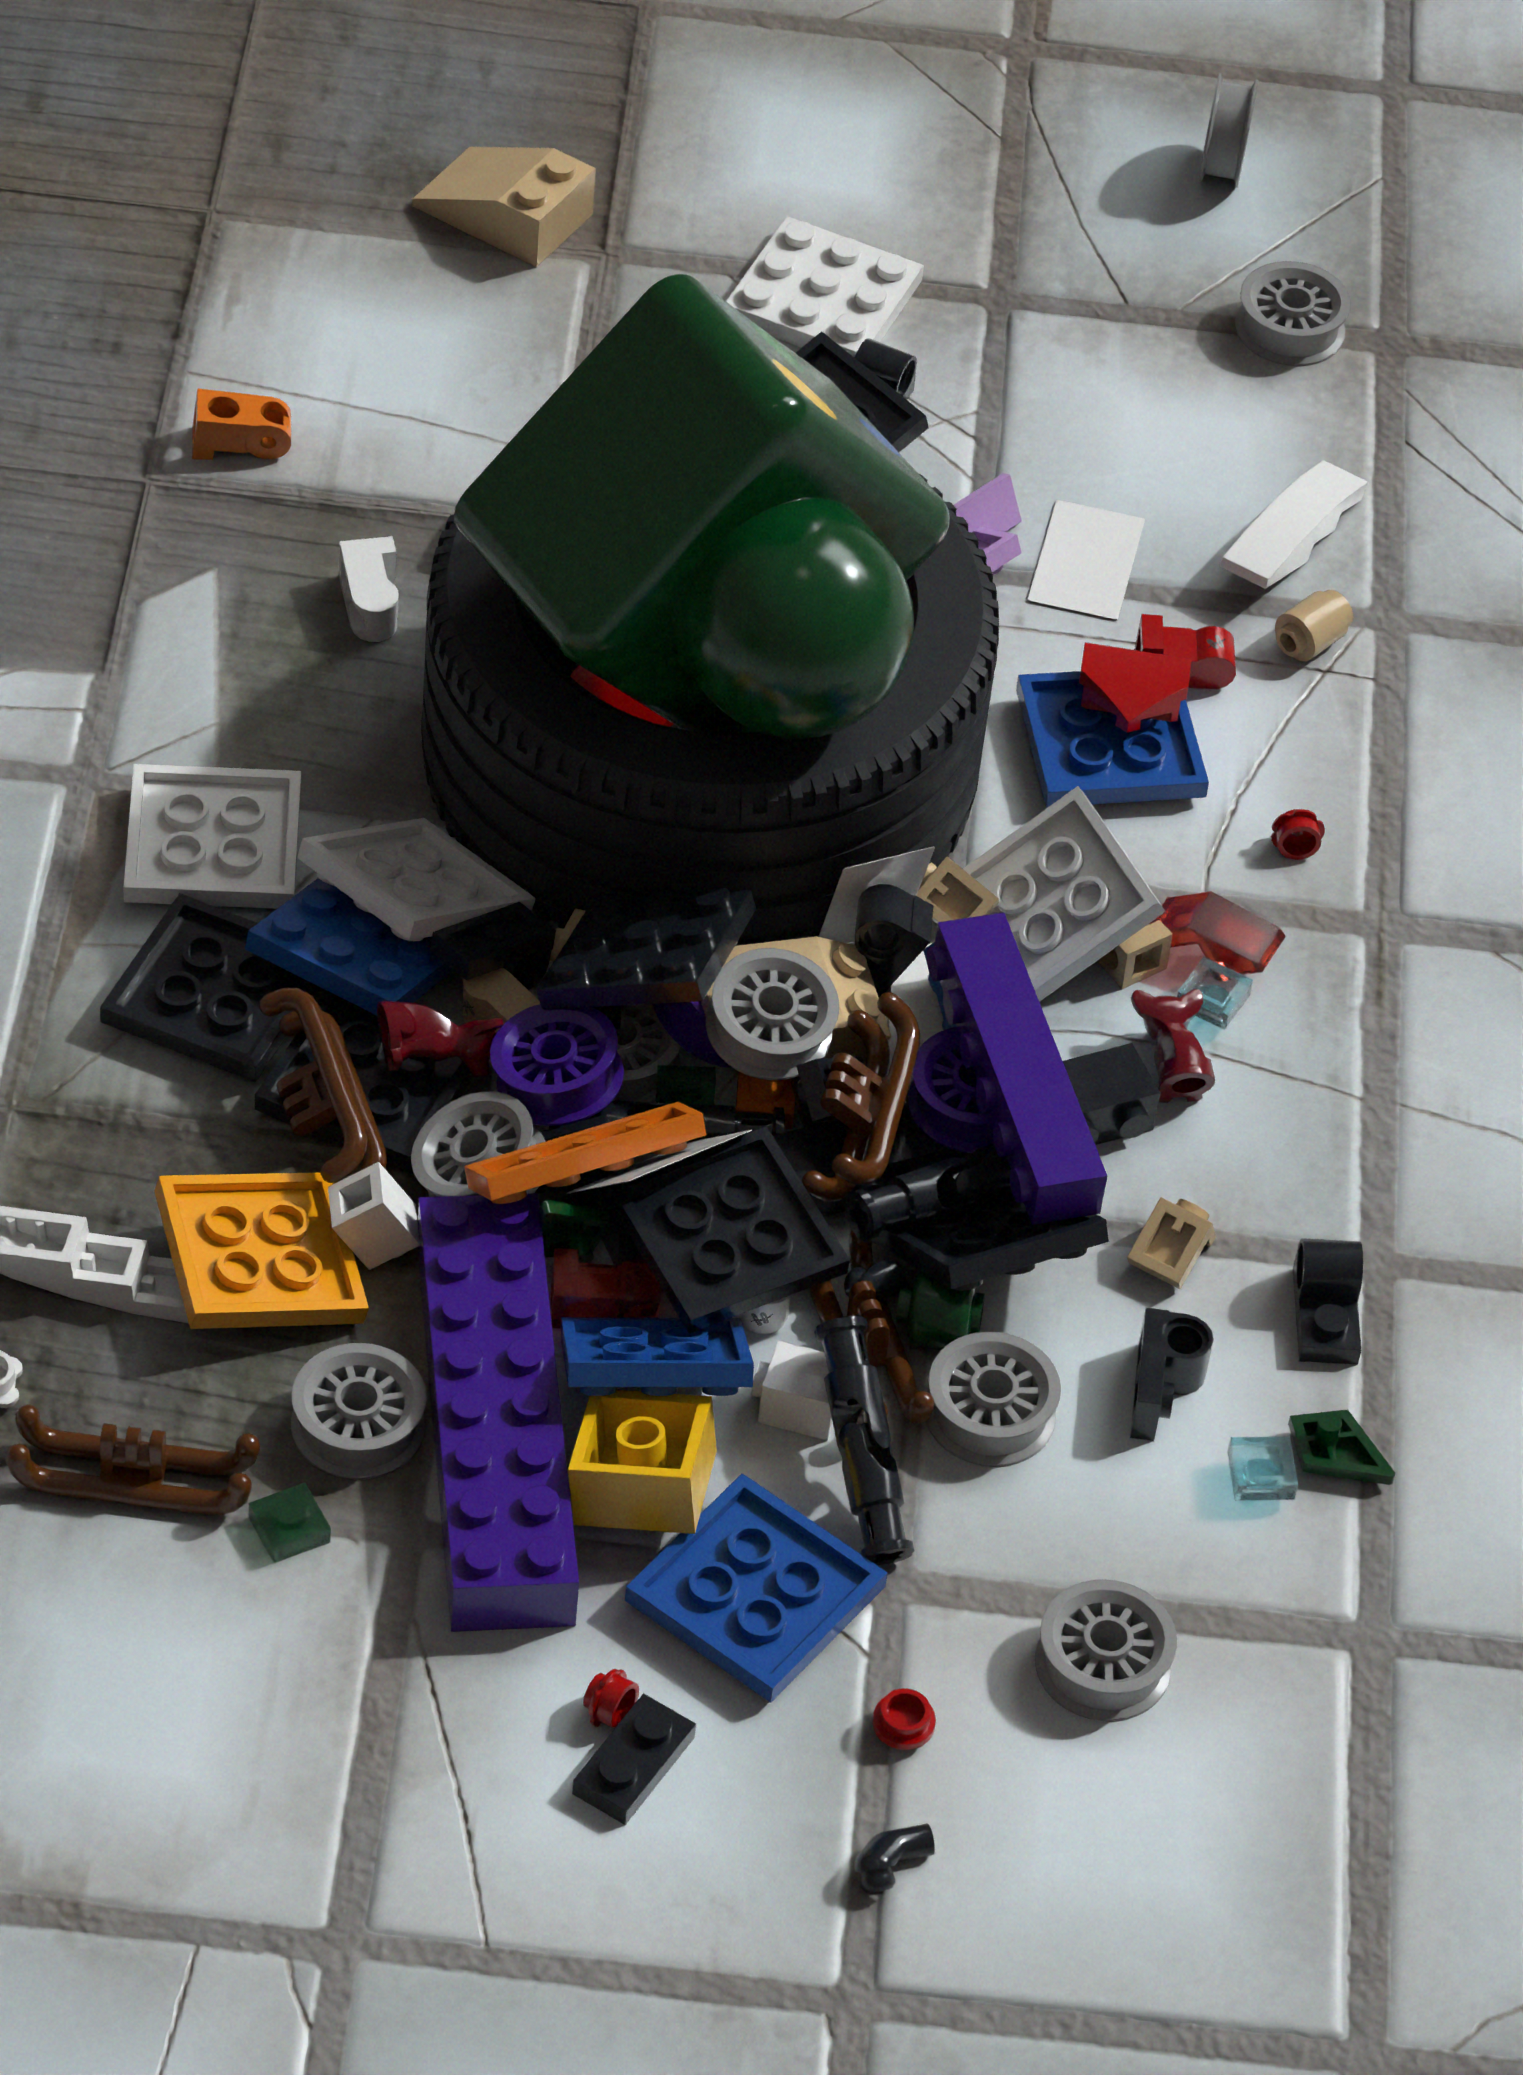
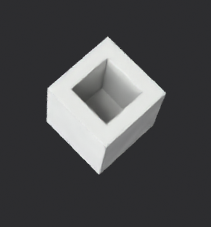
M379 1162L328 1186L332 1229L369 1270L420 1246L416 1204Z
M777 1341L771 1362H759L753 1381L751 1396L761 1398L758 1423L828 1441L833 1422L824 1377L829 1373L825 1352Z

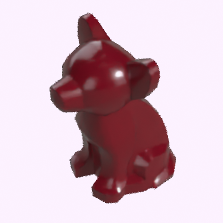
M1193 989L1181 997H1154L1142 990H1135L1131 995L1133 1008L1143 1018L1145 1029L1152 1040H1156L1154 1062L1159 1078V1102L1168 1103L1174 1097H1186L1187 1102L1199 1101L1203 1098L1202 1094L1209 1091L1215 1084L1211 1059L1205 1057L1198 1039L1191 1031L1186 1029L1203 1004L1202 992L1199 989Z
M381 1001L377 1005L379 1033L386 1067L389 1071L398 1070L402 1062L407 1058L423 1057L440 1062L457 1056L464 1062L472 1076L483 1078L489 1075L491 1044L497 1033L496 1029L504 1025L503 1019L474 1020L458 1026L438 1011L425 1005Z

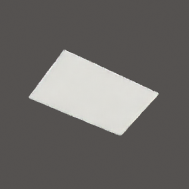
M1056 500L1028 601L1117 620L1145 519Z
M935 847L844 868L819 937L844 943L855 941L858 899L862 892L871 886L890 884L901 888L913 896L917 895Z
M752 1130L689 1142L682 1151L657 1155L566 1194L631 1181Z

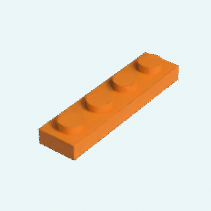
M675 1102L465 1165L464 1168L468 1189L484 1196L493 1203L505 1204L525 1198L527 1196L526 1190L541 1185L563 1187L574 1184L581 1179V1173L597 1168L603 1171L627 1168L634 1164L633 1157L653 1152L654 1154L665 1155L682 1151L687 1147V1141L706 1136L707 1134L703 1113L680 1102Z

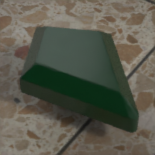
M553 1200L542 1202L538 1221L542 1229L545 1258L569 1256L574 1267H581L591 1263L594 1259V1249L613 1224L609 1211Z
M1348 1409L1290 1416L1288 1425L1303 1472L1386 1485L1393 1484L1395 1471Z

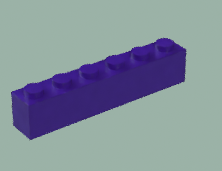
M1005 913L938 922L934 947H929L927 950L929 974L934 982L940 981L943 988V1007L946 1019L950 1025H957L960 1033L959 1046L962 1062L966 1068H973L977 1078L976 1094L981 1111L983 1113L989 1112L993 1120L995 1149L999 1157H1007L1011 1168L1010 1184L1015 1201L1017 1203L1024 1202L1032 1225L1100 1214L1108 1176Z

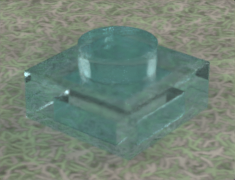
M1203 956L1178 990L1177 997H1181L1193 989H1199L1203 994V1004L1196 1017L1225 1030L1250 996L1253 979Z
M1290 1436L1230 1437L1227 1454L1235 1501L1295 1500L1298 1482Z

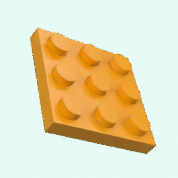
M321 1172L159 1176L154 1192L190 1329L364 1324L369 1306L353 1251L332 1229L328 1186L333 1183L324 1181Z

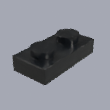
M643 1693L575 1777L572 1794L626 1825L693 1741L696 1723Z

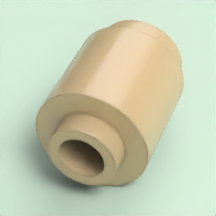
M1335 590L1316 591L1277 618L1275 622L1277 644L1286 655L1298 661H1309L1346 635L1348 627L1353 622L1352 608L1347 599Z

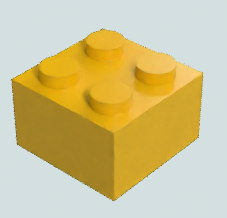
M616 1390L614 1394L605 1396L589 1395L568 1467L573 1524L603 1528L695 1534L717 1452L712 1396L685 1394L653 1396L644 1394L641 1391Z

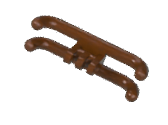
M282 988L265 995L259 1003V1009L262 1014L273 1017L285 1011H293L281 1018L279 1029L282 1034L289 1037L305 1032L315 1059L313 1062L281 1078L276 1083L280 1097L285 1099L283 1101L287 1116L292 1117L290 1125L293 1133L297 1136L307 1135L335 1119L338 1120L343 1133L344 1143L342 1149L335 1157L322 1165L321 1176L324 1181L329 1183L341 1181L357 1168L362 1159L363 1164L359 1171L377 1162L385 1168L387 1158L384 1143L341 1030L332 1015L322 1011L313 996L299 988Z
M883 993L877 1001L878 1009L892 1022L897 1033V1044L888 1075L887 1071L890 1063L888 1039L881 1026L865 1011H852L848 1016L847 1022L849 1028L862 1039L866 1046V1065L847 1053H837L833 1056L831 1063L832 1072L828 1074L825 1085L826 1090L823 1092L820 1104L824 1110L848 1126L841 1154L837 1155L832 1161V1169L835 1172L833 1178H828L815 1170L808 1171L802 1177V1183L808 1193L822 1201H840L849 1192H852L856 1184L867 1185L879 1179L888 1165L920 1047V1030L917 1019L910 1007L894 993ZM870 1134H871V1138H870V1142H869V1145H868L867 1153H866L865 1159L863 1160L864 1155H865V1151H866V1147H867V1144H868L869 1136H870Z
M853 1230L849 1234L851 1269L862 1267L868 1271L874 1265L872 1240L868 1242L859 1240ZM831 1280L810 1287L809 1291L821 1323L848 1316H862L867 1319L868 1330L864 1334L870 1365L875 1367L885 1366L903 1415L913 1424L927 1422L934 1409V1398L926 1391H919L887 1301L879 1303L876 1300L873 1283L870 1281H860L851 1287L847 1316L842 1314ZM884 1403L886 1416H888V1409ZM864 1410L858 1415V1424L868 1423Z
M30 1404L19 1407L15 1414L18 1431L30 1445L57 1455L100 1460V1476L50 1470L35 1464L31 1460L30 1451L25 1445L14 1444L6 1452V1463L9 1472L20 1484L34 1491L204 1515H224L235 1512L247 1503L252 1491L250 1478L242 1472L255 1464L260 1452V1442L255 1435L250 1433L238 1437L234 1450L213 1451L167 1445L166 1431L153 1430L149 1442H144L141 1440V1428L128 1426L126 1439L117 1438V1425L104 1423L101 1436L52 1429L40 1420L39 1411ZM165 1469L231 1476L227 1482V1488L219 1491L162 1484Z

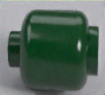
M921 1271L916 1276L912 1289L904 1287L900 1289L896 1323L907 1324V1338L912 1345L942 1350L946 1345L960 1337L980 1332L985 1293L976 1292V1288L966 1291L951 1290L946 1285Z

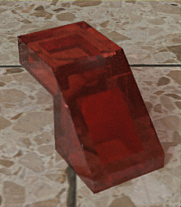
M1211 891L1168 897L1162 904L1166 912L1150 922L1151 924L1160 920L1172 932L1171 947L1198 944L1218 978L1263 972L1286 937L1280 927Z

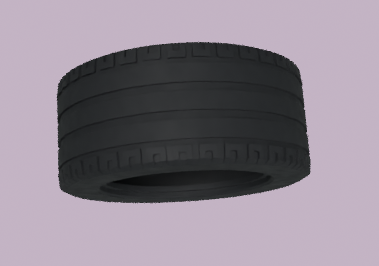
M919 474L926 482H928V480L924 476ZM931 487L943 500V493L936 487ZM945 502L950 520L947 534L941 545L907 580L913 603V640L903 673L885 700L868 716L836 733L807 739H786L759 732L725 734L672 728L630 715L591 694L561 667L569 658L563 654L458 530L454 514L450 515L446 522L445 530L441 532L438 547L435 549L428 584L423 711L421 718L422 750L428 786H430L432 801L437 805V813L440 819L445 821L450 837H456L457 842L535 897L533 909L537 911V916L545 921L550 919L557 921L558 927L562 929L565 928L575 908L586 911L593 899L606 894L617 893L623 897L648 896L663 890H670L676 894L699 893L710 888L724 887L729 891L751 889L756 906L753 916L735 946L819 937L844 868L933 846L935 849L929 863L932 862L938 867L946 857H949V853L954 851L959 837L962 836L979 781L999 643V606L996 585L993 583L991 567L986 565L987 557L984 550L978 548L976 535L968 532V523L963 517L956 516L955 506L951 502Z

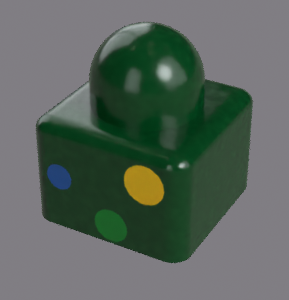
M675 274L665 277L652 285L466 489L456 505L454 514L458 530L567 658L682 730L725 734L759 732L786 739L822 737L841 731L868 716L889 695L903 673L913 640V603L907 580L941 545L947 534L950 522L949 511L942 498L828 377L694 277L686 274Z

